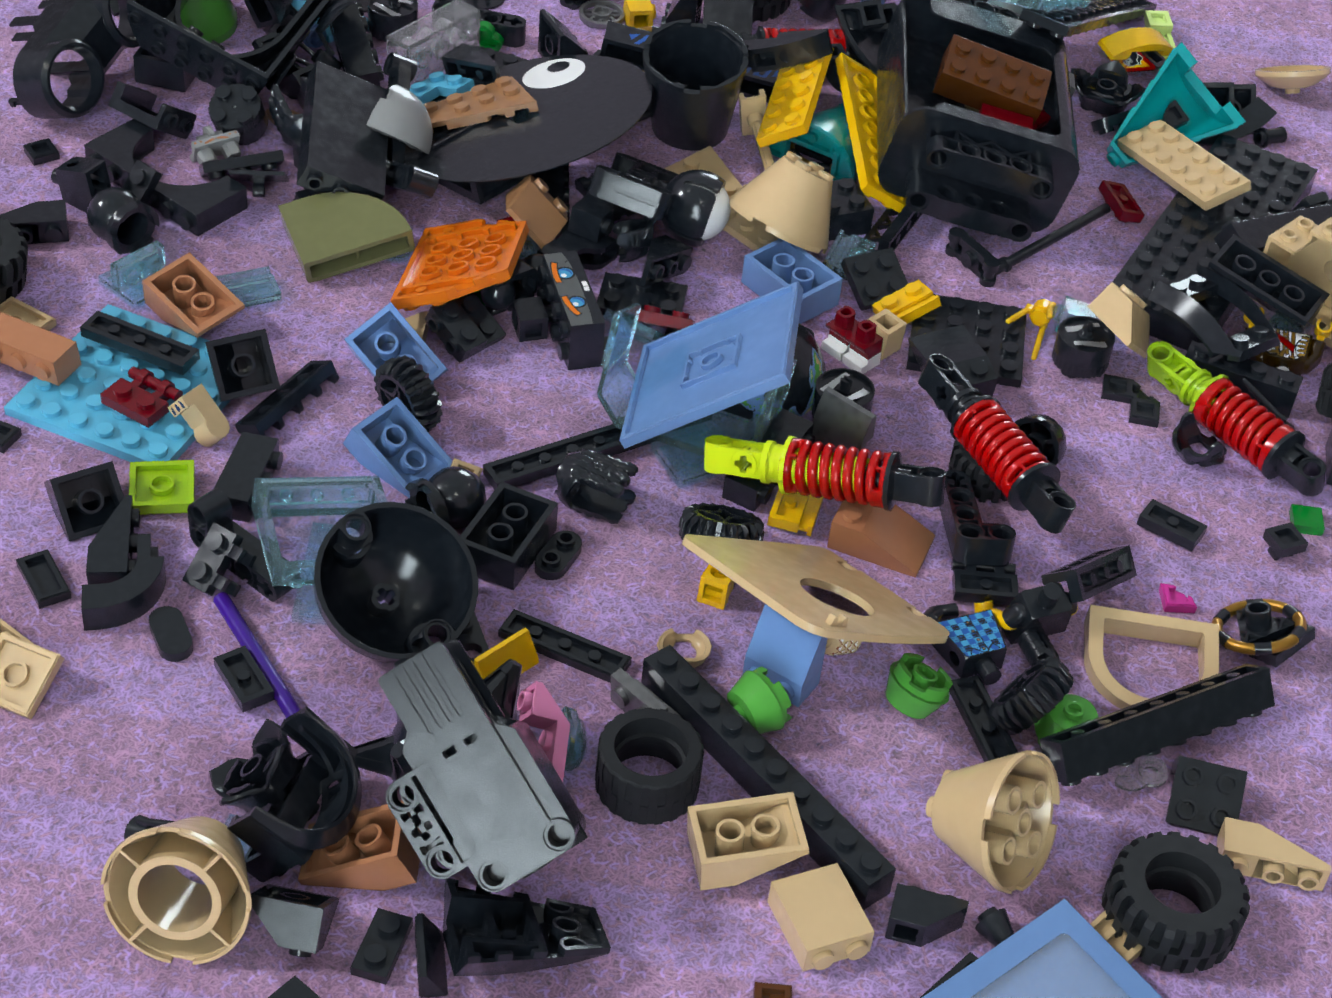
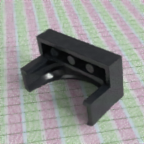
M307 706L284 719L279 728L306 750V752L296 757L302 763V766L285 787L288 791L286 797L278 805L271 806L268 812L255 806L241 817L238 815L234 816L227 827L233 834L250 846L245 855L246 869L249 874L260 882H266L275 876H283L290 868L296 865H304L310 859L314 850L327 848L340 841L351 830L359 814L362 784L355 760L358 750L340 737L338 733ZM336 780L339 782L338 784L329 788L331 783L335 782ZM322 794L321 809L316 823L312 829H304L307 821L312 819L319 810L320 804L317 801Z

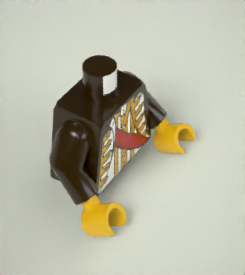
M1260 307L1259 309H1260V310L1263 312V314H1264V309H1263L1262 307ZM1244 314V321L1248 324V328H1245L1247 330L1255 325ZM1322 318L1317 321L1314 328L1316 339H1313V335L1273 328L1280 339L1279 346L1249 359L1263 362L1266 365L1284 371H1290L1299 376L1301 374H1308L1320 364L1326 346L1324 339L1329 337L1332 332V321L1328 330L1320 328L1319 324Z

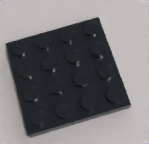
M938 295L942 306L912 321L910 337L963 325L988 355L998 377L996 384L1020 388L1023 371L1026 315L1010 324H1007L1005 321L1022 310V308ZM909 344L906 369L921 372Z

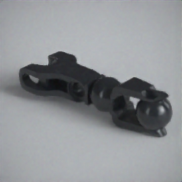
M568 221L561 229V236L546 244L536 254L528 255L523 261L518 259L511 279L502 284H495L481 289V300L492 316L506 310L512 311V299L534 297L537 289L541 288L538 267L542 266L543 254L576 250L584 269L598 270L604 268L617 258L620 246L617 244L616 239L608 235L604 236L597 243L569 232Z

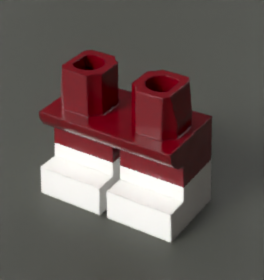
M844 306L836 312L835 319L826 323L829 335L828 338L822 341L821 349L838 361L842 360V363L848 368L864 374L880 364L883 338L876 334L877 325L870 320L857 321L855 319V310L849 306Z

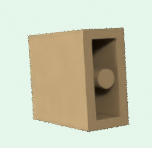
M838 863L771 881L767 902L802 971L813 968L824 970L834 962L847 958L857 960L865 956L867 952H870L875 931Z

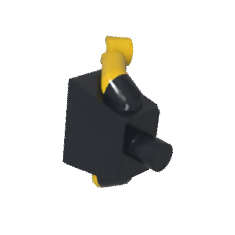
M1051 582L1045 586L1018 593L1004 611L993 608V601L974 603L975 613L991 609L998 626L1003 629L1008 641L1012 645L1017 643L1019 636L1024 631L1033 627H1042L1047 636L1065 632L1071 616L1078 611L1077 602H1071L1069 592L1064 591L1061 583Z

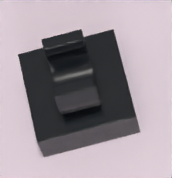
M1292 522L1267 528L1262 537L1270 546L1268 553L1274 561L1305 552L1308 546L1307 540Z

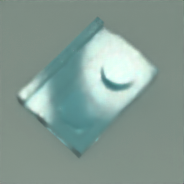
M840 229L823 264L847 280L840 264L842 260L847 257L874 252L877 243L854 234L848 236L844 234V230Z
M269 266L215 276L245 304V307L281 300V290L273 274H271Z

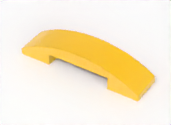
M1147 27L1121 30L1100 39L1097 43L1110 60H1126L1132 52L1157 51L1162 56H1169L1173 50V47L1159 31Z

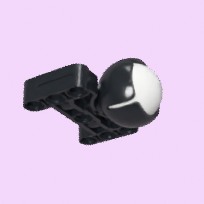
M616 152L611 168L596 165L587 191L590 195L652 219L662 220L667 232L674 239L690 246H702L705 240L719 234L726 226L731 212L729 196L724 188L726 181L717 174L706 170H689L677 174Z

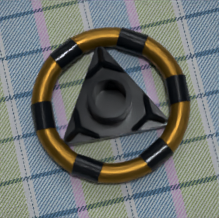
M1246 599L1235 602L1220 609L1212 619L1213 624H1219V644L1231 651L1247 655H1272L1288 650L1297 645L1306 635L1307 622L1301 611L1291 604L1272 599ZM1271 611L1281 613L1287 618L1272 617ZM1234 615L1237 616L1240 641L1235 640L1223 630V625ZM1290 633L1287 637L1274 642H1268L1270 640Z

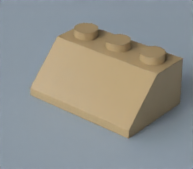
M1111 282L1087 307L1127 347L1143 358L1147 357L1150 330V315L1144 310L1147 304L1124 284L1118 287L1115 283Z

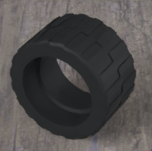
M632 709L614 717L612 721L606 724L604 731L601 732L597 750L595 788L603 805H606L614 815H618L626 821L642 825L663 824V822H671L680 815H684L688 811V806L694 805L697 793H699L704 756V745L701 743L700 734L682 716L670 713L664 709ZM636 756H654L669 762L676 770L664 775L649 776L628 769L622 762Z

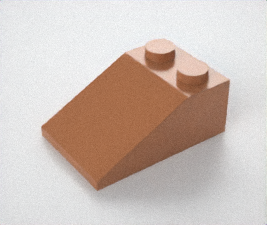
M190 252L142 280L145 304L163 321L197 338L245 308V304Z
M845 500L841 503L831 522L827 548L916 578L933 543L935 534L896 504L892 511H886L884 508L873 507L870 504L861 505L858 502L852 504Z
M385 804L359 811L353 827L346 836L327 848L314 850L310 859L300 867L298 881L301 885L386 891L417 883L420 859L390 808ZM315 823L309 824L308 829H312Z

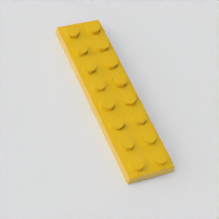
M841 52L836 57L835 62L860 189L865 196L873 197L887 209H893L900 213L906 206V198L886 191L878 178L877 76L870 69Z

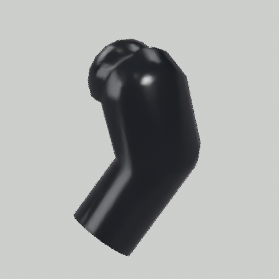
M956 603L931 606L923 614L938 622L958 617L959 610Z

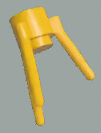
M1047 299L1037 300L1034 305L1028 303L1024 309L1010 316L1005 321L1007 324H1010L1029 314L1032 323L1039 326L1032 351V360L1037 359L1045 330L1055 313L1056 303Z

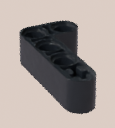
M435 0L432 6V29L437 33L474 40V31L481 21H488L495 27V31L504 38L503 46L517 48L525 44L526 20L521 16L461 5V0Z
M959 470L946 471L944 503L939 508L953 559L968 565L1002 566L1008 564L1011 561L1016 537L1015 530L1005 524L982 523L970 477L965 472Z
M214 488L188 506L189 533L193 543L198 548L204 541L213 522L244 538L240 548L257 556V559L252 568L232 559L228 570L240 579L248 580L246 583L267 599L275 602L300 584V574L291 562L233 521L231 502L223 491Z

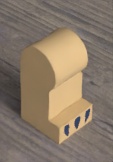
M202 383L167 407L174 417L182 415L190 428L194 430V437L200 445L205 447L213 446L229 433L230 426L228 420Z

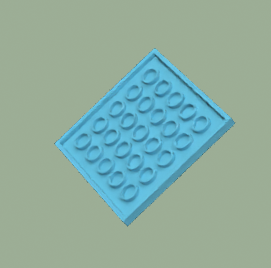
M107 304L100 312L199 349L200 359L184 375H180L82 337L80 331L72 340L77 342L81 366L59 386L42 381L34 376L4 406L5 415L129 462L178 460L196 439L194 437V430L190 428L181 414L174 417L169 411L148 428L101 403L100 393L117 380L123 378L129 382L133 381V379L128 377V371L131 367L135 366L140 370L147 369L154 373V377L160 380L166 379L174 383L175 388L181 390L183 395L202 383L221 411L231 400L220 402L205 344L209 340L201 337L197 338L182 330ZM151 388L146 389L150 393L154 392ZM172 399L167 400L169 406L175 402Z

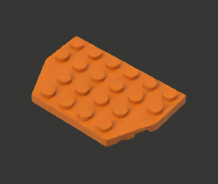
M475 219L425 228L391 297V303L397 310L404 309L405 311H412L420 306L429 304L441 306L456 298L508 281L512 277L529 233L527 221L499 220L496 222L497 224L491 225L486 224L485 219Z

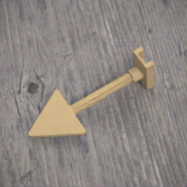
M759 89L758 96L745 98L744 93L739 94L740 130L742 136L754 135L756 140L767 108L764 89ZM757 143L763 167L766 170L774 164L769 145L760 148Z

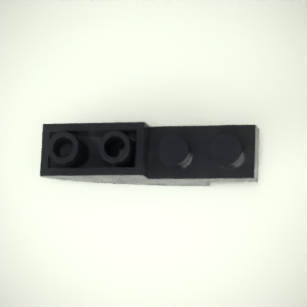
M828 28L779 32L776 38L743 40L748 49V67L752 68V72L792 67L833 53Z

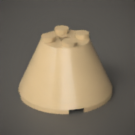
M787 151L786 155L733 194L729 199V205L747 220L752 222L755 219L766 224L765 231L813 253L819 254L822 249V253L825 254L829 242L832 180L834 176L824 171L825 168L813 161L807 164L802 161V157Z
M1025 750L958 770L947 769L942 775L935 795L931 796L926 803V815L932 820V827L936 836L996 890L1007 894H1012L1014 890L1023 891L1033 883L1043 869L1054 843L1058 825L1051 824L1054 804H1060L1057 773L1051 760L1045 754L1032 750Z

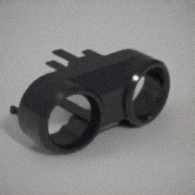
M43 0L38 6V9H44L40 15L15 17L9 24L10 27L33 25L34 32H19L11 39L12 42L27 41V43L20 50L14 62L13 85L17 98H10L8 100L10 106L22 105L29 114L40 119L78 118L89 113L102 96L105 73L124 49L140 46L127 19L126 2L128 0H117L120 11L118 28L111 14L110 0ZM64 50H73L84 58L81 61L54 62L59 53ZM71 73L68 76L71 86L67 90L66 100L61 103L52 91L50 74Z

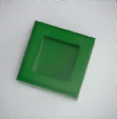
M1291 504L1289 510L1290 522H1292L1301 534L1322 536L1325 530L1322 508Z

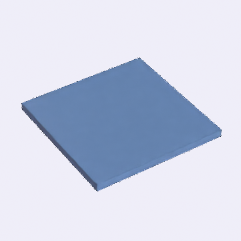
M800 282L789 284L643 345L619 440L624 449L789 384L804 291Z

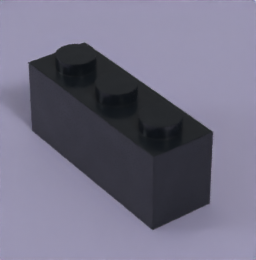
M242 432L214 487L223 491L229 498L232 506L233 520L249 523L254 512H260L264 491H270L273 483V473L275 470L279 471L283 463V453L279 452L278 438Z

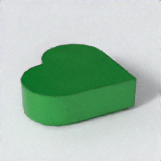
M481 21L474 31V46L492 48L495 51H499L504 44L502 35L495 31V27L490 22Z

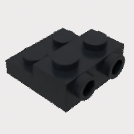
M474 292L448 301L444 305L430 307L425 317L430 330L437 334L444 343L447 352L454 356L459 363L499 342L506 336L504 330Z

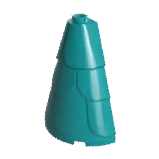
M1182 42L1173 48L1156 77L1150 81L1137 105L1130 109L1107 147L1108 154L1106 157L1114 167L1119 165L1121 168L1138 164L1136 160L1118 147L1117 139L1126 136L1131 131L1139 130L1153 121L1162 120L1166 108L1174 100L1178 102L1190 119L1187 124L1176 130L1196 144L1201 140L1235 130L1246 122L1231 102L1222 107L1192 69L1198 61Z

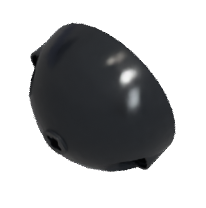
M382 502L353 510L342 517L330 529L318 550L314 567L313 588L321 616L329 629L342 643L365 657L396 663L403 658L410 659L433 645L434 643L428 636L439 637L440 641L444 644L460 636L469 624L475 611L478 598V576L470 550L461 536L447 522L421 507L407 503ZM346 528L355 529L360 536H351Z

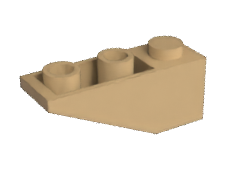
M1225 817L1217 836V847L1219 849L1218 852L1222 856L1226 854L1234 862L1233 868L1235 870L1239 869L1243 876L1263 879L1272 884L1283 883L1298 886L1306 891H1323L1331 873V865L1261 824Z

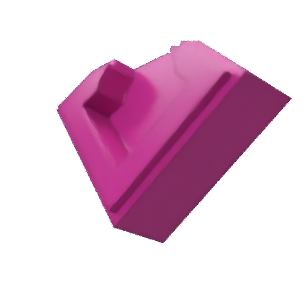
M1160 583L1159 594L1164 612H1196L1197 606L1190 595L1187 598L1183 593L1176 591V586Z

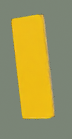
M526 627L474 658V665L483 679L509 659L515 660L522 665L521 674L539 663L530 632Z

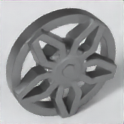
M590 0L582 4L579 9L580 20L590 28L606 29L608 20L620 24L624 21L625 13L623 8L613 1Z

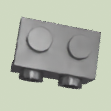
M622 668L611 674V701L625 713L632 709L652 708L664 709L670 713L678 714L639 680L632 678Z

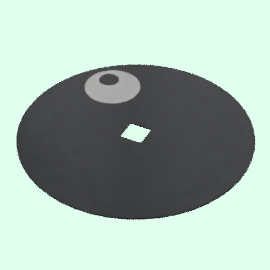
M598 55L549 56L499 67L501 77L512 76L537 101L539 111L536 112L540 115L516 124L509 117L506 118L505 115H495L488 122H483L421 157L418 156L420 151L406 145L404 164L424 169L438 175L439 180L451 182L499 181L548 171L588 156L609 145L630 130L642 118L651 103L653 96L652 84L646 79L645 72L637 66L620 59ZM438 96L432 101L438 102L446 99V97ZM526 109L516 110L515 114ZM447 125L433 128L432 145L467 126L450 130L447 129Z

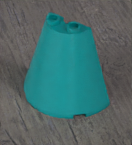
M843 103L814 113L807 134L769 145L771 154L781 158L790 150L791 142L832 158L830 174L834 176V181L842 178H853L856 182L858 178Z

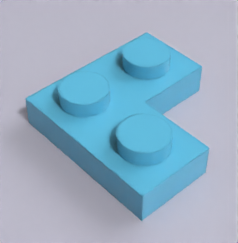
M438 71L429 74V78L424 81L412 84L410 91L425 104L438 96L447 97L453 93L470 91L475 84L473 79L465 78L461 75H447Z

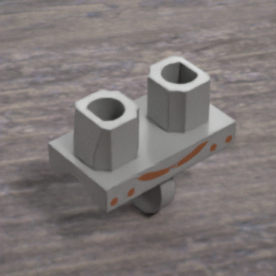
M210 125L203 127V135L197 136L196 141L191 142L192 154L190 155V160L193 163L198 162L201 164L202 162L218 160L216 156L223 155L225 159L240 157V135L238 131L233 130L223 133L222 130L214 132Z

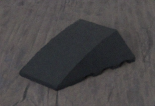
M446 878L443 938L454 976H492L530 972L568 965L606 955L610 952L609 941L594 907L550 898L546 899L545 904L532 902L529 895L514 891L513 897L492 894L484 890L479 884H477L476 890L458 887L459 880Z

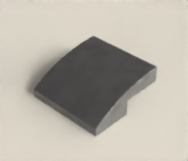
M828 386L821 396L813 418L814 427L812 435L815 436L814 442L821 441L824 446L827 443H833L835 447L841 444L845 445L847 450L849 447L855 446L860 451L866 447V443L874 436L876 415Z

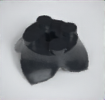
M1118 60L1100 65L1096 68L1093 75L1081 68H1071V73L1074 74L1079 101L1081 102L1080 107L1084 110H1091L1111 116L1123 112L1129 103L1138 99L1146 90L1140 84H1128L1129 76L1127 71Z
M266 719L253 740L251 746L253 748V757L250 759L234 758L209 771L213 789L219 796L223 797L219 801L220 806H235L244 809L248 813L255 806L262 808L268 803L271 806H276L284 800L288 792L285 787L292 777L299 772L302 763L293 755L291 743L288 741L287 735L279 729L280 725Z

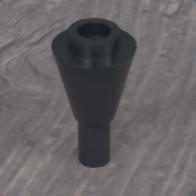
M991 907L977 918L979 923L975 929L995 947L1014 934L1005 908L997 910L996 907Z

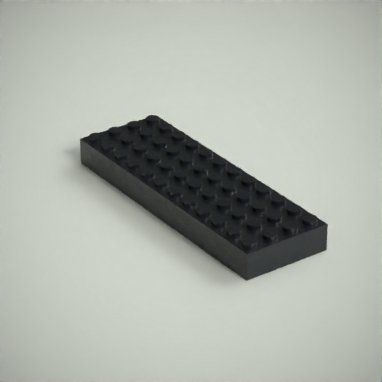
M1220 134L1208 152L1251 181V190L1207 211L1178 191L1115 277L1113 283L1118 287L1124 284L1147 304V299L1158 280L1170 285L1198 273V264L1208 269L1209 262L1220 250L1214 238L1222 231L1221 227L1231 220L1243 221L1250 216L1259 218L1267 213L1274 215L1283 210L1293 211L1298 203L1310 194L1318 169L1310 167L1306 163L1288 159L1282 154L1261 149L1258 145L1242 142L1233 136ZM1219 295L1199 301L1221 327H1223L1236 307ZM1155 304L1153 306L1147 305L1144 308L1150 315V336L1187 351L1192 340L1202 343L1184 324L1164 313V307Z

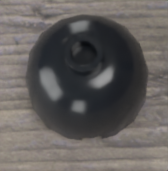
M1031 414L1015 421L1020 430L1024 431L1026 436L1032 440L1033 445L1039 448L1040 453L1046 456L1047 461L1057 465L1063 459L1067 449L1066 435L1055 419L1045 414Z

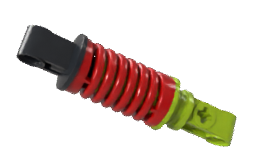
M1156 341L1149 345L1147 349L1148 374L1162 383L1171 393L1177 395L1180 402L1190 406L1188 412L1194 414L1196 422L1207 428L1212 434H1215L1227 446L1232 447L1245 460H1249V463L1254 467H1258L1265 478L1271 480L1281 476L1301 494L1306 496H1316L1323 491L1326 465L1321 459L1304 448L1306 438L1303 433L1285 424L1282 419L1276 418L1274 413L1268 412L1266 407L1260 405L1257 400L1251 399L1249 394L1242 393L1241 388L1234 386L1228 379V376L1220 374L1212 377L1208 370L1198 367L1193 360L1185 357L1168 342Z

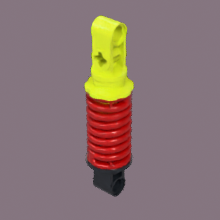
M711 435L705 438L704 470L706 472L760 479V482L764 484L777 482L781 494H795L799 492L802 496L811 494L815 498L823 496L827 500L834 498L840 502L846 500L852 504L856 502L861 505L870 504L873 507L884 508L886 511H892L896 501L915 503L925 507H938L944 503L946 471L938 467L902 464V455L899 451L883 454L880 450H875L871 455L870 450L867 448H862L859 451L857 447L851 446L847 450L845 445L840 444L835 447L833 443H827L824 446L821 441H816L813 444L808 439L789 436L784 445L777 444L776 441L772 440L762 443L730 438L724 435Z

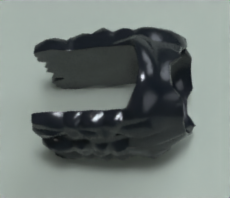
M301 77L300 82L302 86L299 88L300 92L297 97L302 109L304 108L306 77ZM276 84L270 90L271 95L268 98L269 112L274 125L277 126V131L282 135L283 141L293 146V139L301 137L303 113L292 114L281 90Z
M591 449L570 452L557 469L558 487L555 493L566 507L576 510L578 513H584L587 517L604 519L610 524H618L623 516L621 513L628 508L627 505L633 504L636 499L635 492L624 487L630 485V477L638 473V467L631 462H623L619 458H613L611 455H604L602 452H596Z

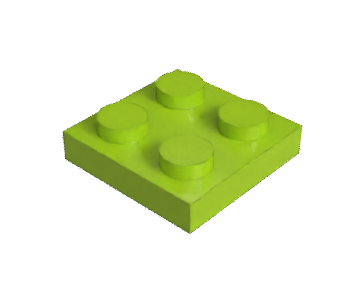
M194 460L130 462L129 495L133 496L134 508H140V515L188 513V506L195 501Z

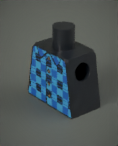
M991 609L938 621L950 634L946 643L932 644V646L960 678L979 674L986 685H992L1000 680L1002 674L999 669L1003 666L1007 648Z

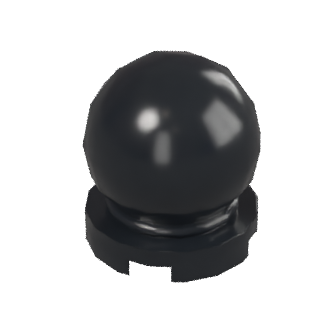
M108 187L96 192L88 203L86 213L88 225L99 238L107 241L109 246L118 254L122 255L130 252L134 255L146 249L154 241L151 235L155 230V225L158 227L160 225L159 216L147 203L139 201L133 192L122 187Z
M456 466L441 469L429 481L419 478L410 482L405 487L406 490L410 491V498L406 499L405 503L424 508L439 516L453 529L467 527L487 501L485 486L477 474Z

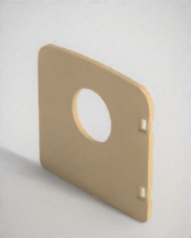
M686 534L683 538L682 545L787 620L812 634L832 639L891 644L946 643L950 634L943 625L931 617H927L918 611L916 607L826 548L812 545ZM802 586L818 587L843 596L862 607L870 616L856 615L832 607L809 594Z

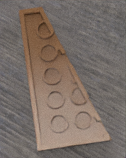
M502 76L493 83L476 85L470 91L453 93L444 100L438 102L431 101L424 104L431 119L432 130L435 127L445 125L450 130L488 122L491 120L492 115H505L506 118L515 116L516 110L529 108L530 113L539 111L537 101L512 76Z

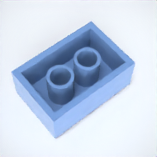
M778 239L744 256L741 282L759 296L794 282H800L804 289L799 318L800 324L839 305L843 278L804 249Z

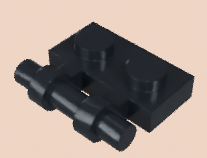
M952 558L951 570L954 571L952 576L953 600L976 603L993 601V604L1009 605L1018 595V578L1015 575L1016 564L1008 563L1002 566L968 565L957 562Z

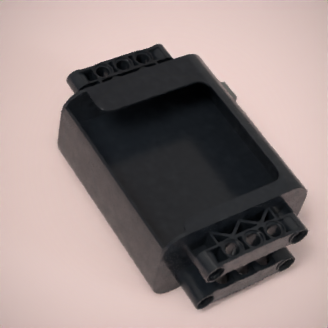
M901 0L896 7L877 53V154L880 184L886 191L906 198V205L913 212L923 213L942 221L986 234L1001 236L1015 242L1026 241L1030 238L1032 232H1038L1047 228L1055 220L1080 170L1071 98L1076 90L1074 74L1068 71L1064 40L1051 36L1049 34L1050 30L1043 27L1035 29L1026 25L1027 21L1019 18L1020 14L980 0ZM953 35L961 36L1052 71L1043 106L1044 111L1051 117L1047 125L1035 131L977 113L964 107L965 104L933 93L943 55Z

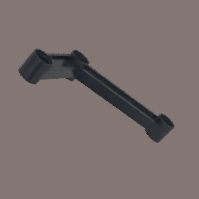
M391 52L387 56L383 67V73L388 76L387 90L397 84L410 91V83L417 72V62ZM388 136L385 185L397 190L431 198L438 186V175L413 165L404 164L406 144Z

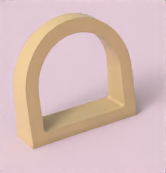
M1090 604L1084 620L1085 670L1095 689L1116 707L1123 709L1150 698L1139 696L1127 690L1109 672L1103 655L1104 633L1196 647L1198 649L1199 681L1219 674V624Z

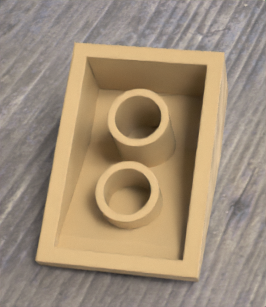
M793 792L688 806L687 835L700 891L736 886L809 854V846Z

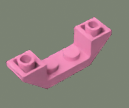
M536 681L519 694L517 700V710L520 711L519 720L527 722L529 726L544 729L540 734L538 742L563 782L570 723L542 682Z

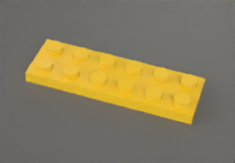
M832 54L779 70L756 137L760 148L808 133Z

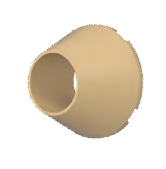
M194 816L139 831L126 838L115 848L106 861L101 876V884L104 888L106 900L103 906L114 928L135 949L162 962L171 964L173 957L193 961V965L220 958L239 942L249 924L252 899L244 850L239 838L227 829L228 826L213 818ZM175 865L192 871L206 885L186 878L177 870Z

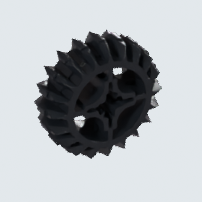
M404 355L385 361L376 370V376L374 377V382L376 383L375 390L379 395L377 399L381 401L382 406L398 397L427 432L431 431L441 422L440 417L443 414L440 408L442 402L438 399L439 392L434 387L435 383L430 380L429 373L423 371L421 364L417 365L413 358L409 359Z
M714 503L692 504L685 507L678 526L680 528L679 535L682 540L686 534L763 541L765 533L763 531L764 523L753 513H747L745 510L725 506L724 504L716 505Z
M1047 657L1038 663H1034L1029 669H1026L1014 681L1009 683L1000 692V695L994 699L989 712L993 722L1008 735L1019 734L1023 730L1029 729L1030 726L1037 723L1063 700V697L1069 693L1074 682V677L1069 673L1070 670L1063 662L1061 663L1054 657Z

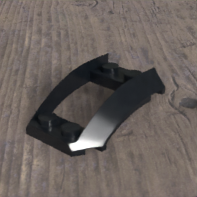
M1199 264L1196 275H1192L1190 278L1168 285L1158 280L1147 299V305L1153 306L1158 304L1164 307V313L1189 328L1208 349V356L1211 358L1223 354L1228 356V361L1241 362L1279 346L1280 339L1255 302L1235 283ZM1219 295L1239 308L1255 326L1228 337L1214 317L1199 301Z

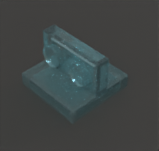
M156 240L111 263V270L98 276L99 284L135 311L144 307L147 304H145L142 280L166 267L164 245Z

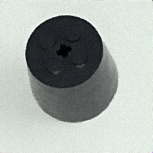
M682 19L660 26L648 36L643 50L645 77L652 84L653 96L649 105L653 132L663 143L677 149L698 151L708 146L713 148L724 140L729 130L748 67V49L746 44L734 31L713 21L707 20V24L691 23V19Z

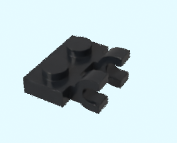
M213 522L182 580L210 596H213L215 590L219 589L236 597L241 585L224 577L232 559L252 568L257 556L240 548L243 537Z

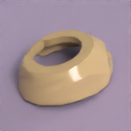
M670 628L659 637L657 642L658 651L669 645L674 647L676 642L691 643V646L696 650V657L684 659L693 668L703 664L712 649L710 639L700 630H695L692 634H677L673 628Z

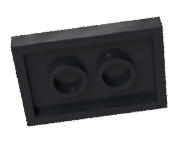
M605 272L597 299L603 316L634 320L636 309L644 310L645 305L662 308L661 314L672 316L673 311L683 312L688 285L660 281L644 287L640 285L641 278Z

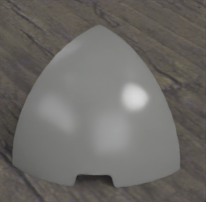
M397 84L391 86L387 98H380L366 125L376 132L402 141L413 149L429 154L433 130L426 107L408 89Z

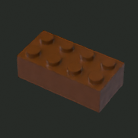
M954 34L943 55L933 93L980 110L982 103L1029 116L1033 118L1034 126L1043 110L1052 71Z

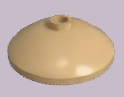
M1286 65L1255 69V75L1258 79L1271 87L1285 89V94L1300 93V88L1316 85L1331 73V67L1323 65Z

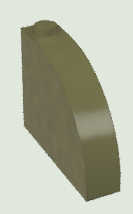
M328 192L278 205L283 227L308 283L333 277L415 250L412 229L404 216L390 204L369 195L353 192H335L333 194Z

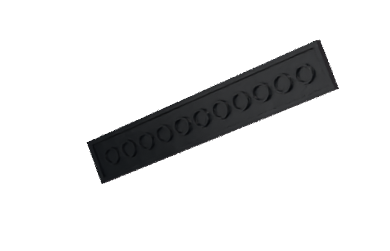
M1055 0L1024 7L1019 18L1026 20V25L1032 28L1041 29L1043 27L1050 30L1049 34L1051 36L1064 39V37H1072V35H1079L1082 32L1087 33L1097 28L1109 27L1112 24L1117 25L1120 22L1124 23L1127 20L1131 21V19L1144 17L1145 10L1155 11L1157 4L1147 0Z

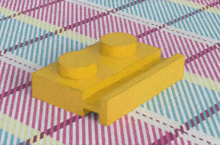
M918 279L907 284L902 289L884 296L871 306L875 314L886 308L908 324L942 305L940 297L938 295L935 296L933 291Z
M778 489L767 525L795 533L801 530L807 532L806 536L811 537L824 498L823 496L815 498L811 494L802 496L799 492L795 494H781Z

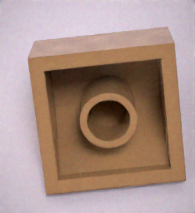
M529 175L506 194V212L515 221H527L528 235L542 249L546 244L554 240L568 222L566 212L568 208L560 198L554 199L547 192L549 187L540 177L535 179L533 175Z

